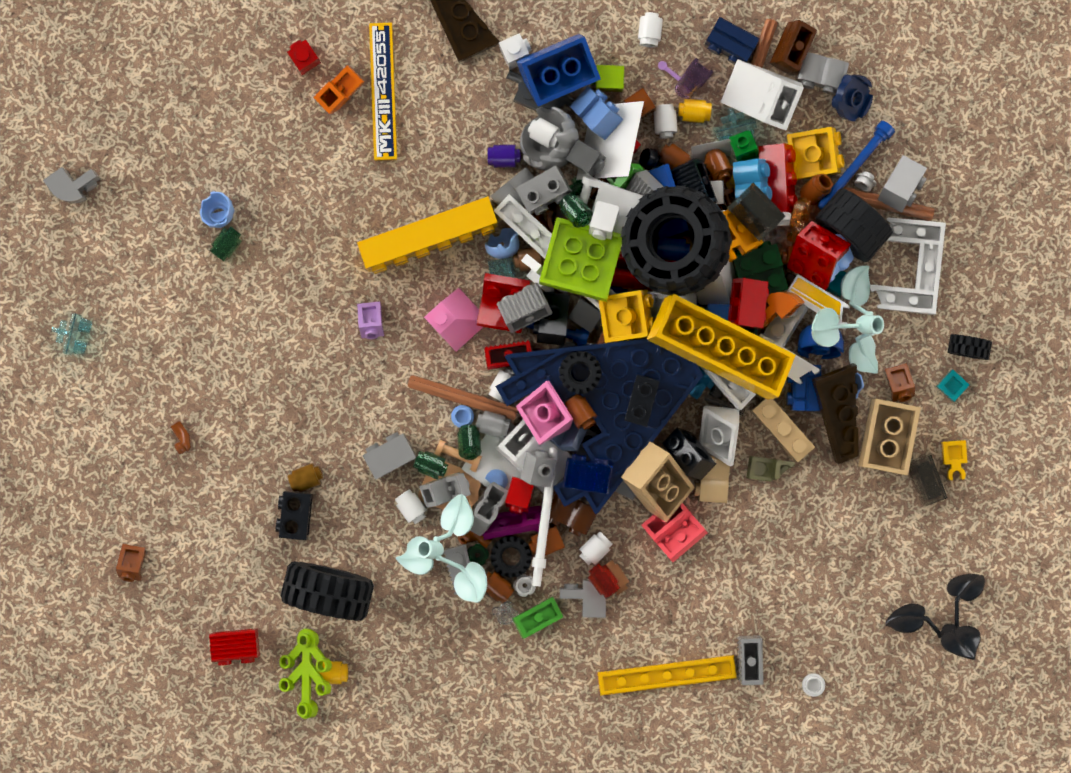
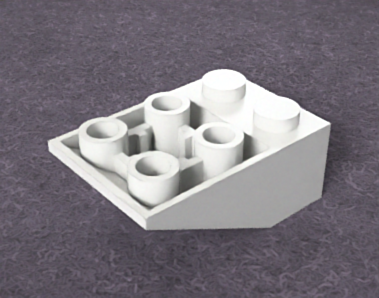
M737 59L721 103L764 123L787 130L804 87L801 82Z
M524 419L496 448L521 473L527 452L535 453L536 450L549 452L550 448H558L554 485L577 463L567 451H562L551 441L539 445ZM535 485L544 494V486Z

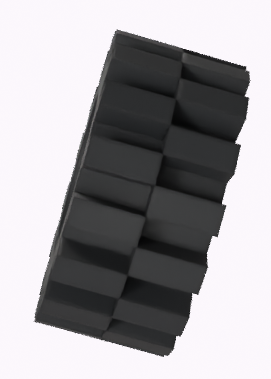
M951 334L947 353L973 359L989 360L992 341L972 336Z
M577 351L569 354L562 361L559 368V378L563 383L562 385L568 391L575 394H585L592 391L601 379L602 369L599 361L594 355L586 351ZM579 363L585 364L590 371L589 377L581 382L576 381L571 375L572 367Z
M517 536L501 538L492 548L491 564L501 576L508 578L519 577L531 565V549L525 540ZM515 548L519 551L520 561L516 565L510 566L504 563L502 554L506 549Z

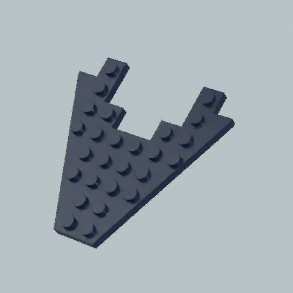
M647 338L505 355L515 375L495 387L506 406L532 393L548 380L563 402L575 395V393L568 391L562 385L563 383L559 378V368L562 361L569 354L577 351L589 352L599 361L602 373L598 385L588 393H580L582 398H586L596 413L597 418L595 422L601 430V433L582 443L593 464L553 486L564 507L585 496L595 514L599 513L622 483L623 479L621 476L625 473L626 469L635 461L648 443L654 441L703 377V373L697 364L648 341ZM582 363L574 365L571 370L572 377L580 382L585 381L590 374L589 368ZM637 373L660 379L647 427L624 421Z

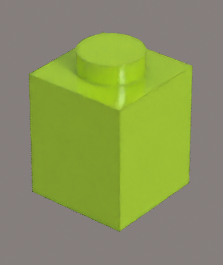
M597 65L601 80L591 83V85H595V91L600 89L605 92H623L624 66Z

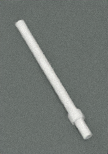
M550 448L549 456L557 460L559 449ZM556 467L551 487H544L536 555L532 560V567H534L532 586L541 587L543 568H546L547 559L544 558Z

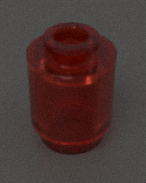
M599 563L589 570L591 574L588 577L589 581L598 593L606 599L621 588L618 585V579L606 564L601 566Z

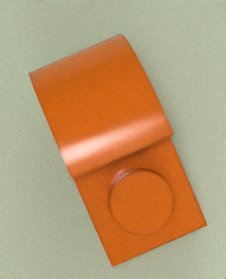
M347 65L313 98L329 114H332L350 100V97L365 81Z
M783 291L769 294L766 300L769 306L766 305L765 308L766 321L763 327H766L778 315L781 319L789 318L805 302L792 292Z

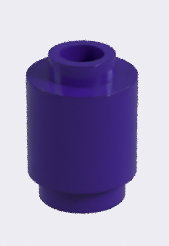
M516 144L488 147V166H494V168L516 167L517 163H521V150L516 149Z

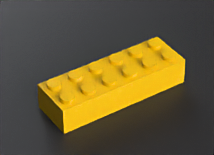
M487 196L359 241L357 245L365 268L369 272L372 271L374 274L386 271V266L394 264L397 267L409 263L408 258L414 256L418 259L431 255L430 251L436 248L439 251H444L451 248V243L460 240L461 244L474 240L473 235L482 233V236L495 232V228L498 227V222L490 199Z
M676 294L664 298L647 338L648 341L767 400L780 396L796 356Z

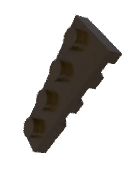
M430 0L459 63L499 45L500 41L492 34L466 0Z

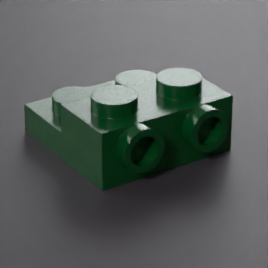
M770 241L764 242L758 249L741 255L739 250L735 251L737 258L732 262L736 279L747 278L768 282L769 294L789 289L777 243L771 245Z

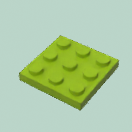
M557 217L539 284L607 302L622 246L621 234L613 232L612 239L599 240L594 238L592 234H589V225Z

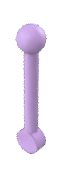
M659 62L658 68L665 70L684 85L690 94L697 92L696 86L687 83L667 67L666 62Z

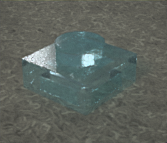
M512 257L488 261L490 274L516 278Z

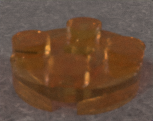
M798 197V201L795 203L789 224L792 231H788L787 241L795 243L797 235L805 227V222H808L810 219L812 201L808 200V198Z

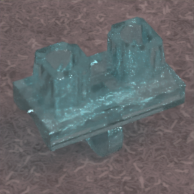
M733 108L727 109L728 116L720 117L722 124L728 122L730 124L712 128L713 134L717 137L718 141L729 139L732 137V134L742 133L747 130L751 131L755 140L754 129L757 128L756 121H753L752 118L737 122L736 120L744 119L743 112L735 114Z
M72 313L68 331L66 330L68 321L61 320L59 328L52 327L51 332L58 333L56 342L63 343L64 335H66L62 351L64 354H85L87 342L76 340L78 331L90 333L92 322L82 318V315Z

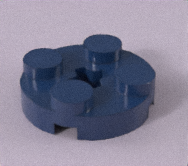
M856 74L843 76L836 95L832 99V107L836 109L842 119L857 121L855 119L858 117L863 118L867 114L873 100V95L869 94V87L872 88L870 80L865 76Z

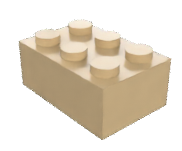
M871 399L858 466L908 476L921 407Z
M652 442L648 443L621 476L647 511L665 522L671 518L695 488L671 454Z

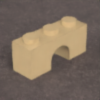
M763 398L750 410L758 421L778 440L780 446L794 462H799L815 448L774 399L767 400Z

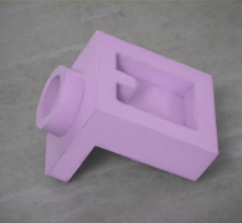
M380 301L357 304L361 338L376 339L384 336Z

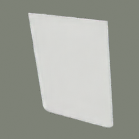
M726 139L692 146V159H702V161H705V155L713 149H720L726 156H731V140Z

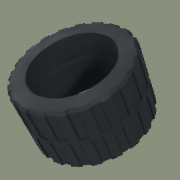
M839 189L815 216L818 225L833 234L842 235L851 244L850 249L853 256L863 262H869L893 233L888 222L873 207L847 189Z

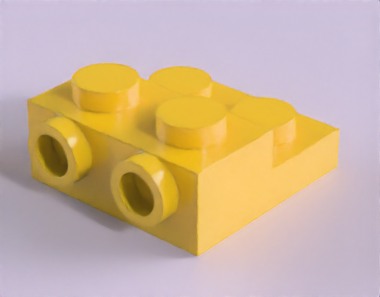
M826 127L787 134L788 144L793 146L796 153V160L793 162L797 180L812 178L817 174H826L828 176L841 174V168L845 167L843 155L839 154L838 145L842 144L840 132H836V128Z
M648 289L608 295L607 302L598 300L605 343L648 337L656 319L651 315L654 299L651 293L648 294Z

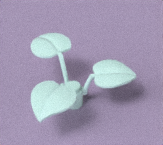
M863 265L855 267L845 274L841 282V295L844 299L850 300L849 305L865 315L859 317L856 324H838L839 317L837 312L832 308H823L816 314L813 320L811 333L813 340L818 345L831 347L840 339L839 329L857 328L863 334L855 338L856 342L850 346L849 362L850 364L854 363L857 365V371L877 374L878 361L875 356L876 346L872 336L883 331L884 320L881 316L873 315L872 311H867L860 307L867 302L870 295L869 266Z
M460 494L447 504L441 515V526L449 531L439 537L435 536L433 540H428L423 536L411 539L407 544L406 552L401 556H397L396 560L405 569L418 575L427 574L432 570L434 565L433 559L442 561L462 571L456 575L454 580L455 591L461 599L479 603L486 593L487 576L480 564L470 562L464 568V566L441 556L444 552L443 545L440 543L441 540L452 536L453 533L457 536H464L473 526L474 515L467 498Z

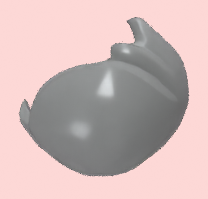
M539 107L536 109L538 117L534 119L537 121L539 118H542L560 128L561 132L556 134L559 145L557 148H547L529 138L528 128L533 121L531 120L524 127L520 136V147L524 154L523 159L530 166L544 171L555 165L562 168L569 162L566 160V157L576 141L579 140L575 122L569 114L560 108L551 107V109Z

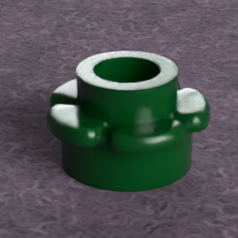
M481 544L470 546L467 550L470 562H476L483 566L486 563V559L489 558L488 550Z

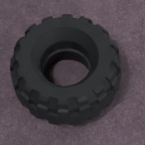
M678 185L675 187L665 186L657 188V191L640 198L639 203L628 212L626 216L627 221L625 226H622L620 236L622 238V256L631 274L649 289L665 295L676 294L678 296H685L686 294L697 293L705 289L704 287L711 282H714L720 276L719 273L724 265H727L730 257V245H732L729 223L719 206L700 191ZM683 219L690 223L694 229L693 247L681 260L676 262L665 261L656 252V235L659 229L668 221Z

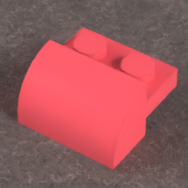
M683 503L667 522L653 514L641 525L672 562L676 561L708 534Z

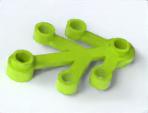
M303 629L297 636L298 644L288 655L280 657L279 664L283 669L292 668L295 665V660L301 654L302 662L288 678H282L279 681V688L283 692L292 691L295 683L302 677L301 702L297 706V714L303 719L315 717L318 712L316 702L311 699V678L316 684L315 690L319 696L330 694L331 685L324 680L319 672L330 671L332 663L318 648V634L312 629ZM312 655L317 660L316 667L312 663Z

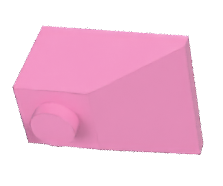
M460 288L442 300L424 317L456 352L483 328L476 325L479 309Z

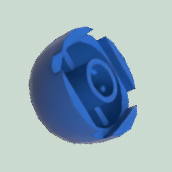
M812 324L806 326L799 335L798 354L802 357L809 358V354L823 355L821 359H833L840 357L841 352L844 353V340L840 330L839 341L831 347L820 346L813 340L811 333Z

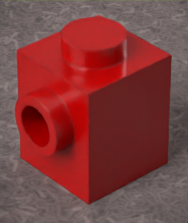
M306 39L294 42L289 47L290 50L287 51L302 75L321 63Z
M512 477L505 505L509 508L510 512L522 515V512H529L535 485H530L520 478Z

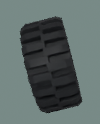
M294 561L287 566L280 596L283 603L301 610L338 619L362 621L368 614L374 584L371 579L358 574L327 566Z

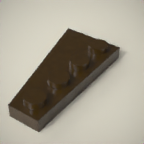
M854 363L812 379L833 458L837 464L859 456L858 427H856V416H858V407L856 406L857 384L855 383L857 365Z

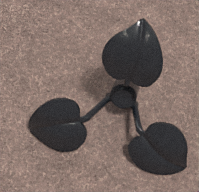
M964 574L949 581L947 585L948 594L955 596V624H946L941 631L928 616H924L925 608L919 604H907L898 608L887 618L885 624L895 631L912 633L919 630L923 626L924 621H926L937 633L938 638H941V645L945 650L957 656L975 660L981 635L975 627L959 626L960 599L965 601L976 599L985 587V578L979 574Z

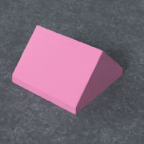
M549 380L516 405L517 410L539 445L569 430L573 422L572 416Z

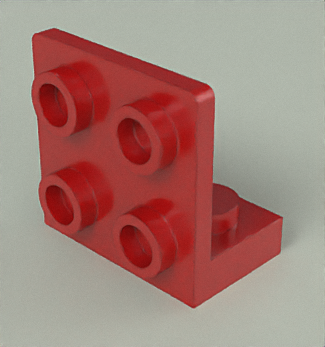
M811 221L797 235L787 268L826 290L837 262L849 251L851 244Z
M485 273L476 325L509 331L497 306V302H501L507 295H514V293L522 291L525 286L530 285V280Z

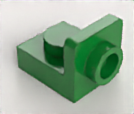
M750 130L729 138L736 162L759 159L758 147Z

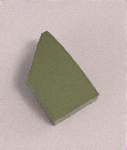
M749 456L746 478L771 482L772 480L779 479L780 475L795 466V462Z

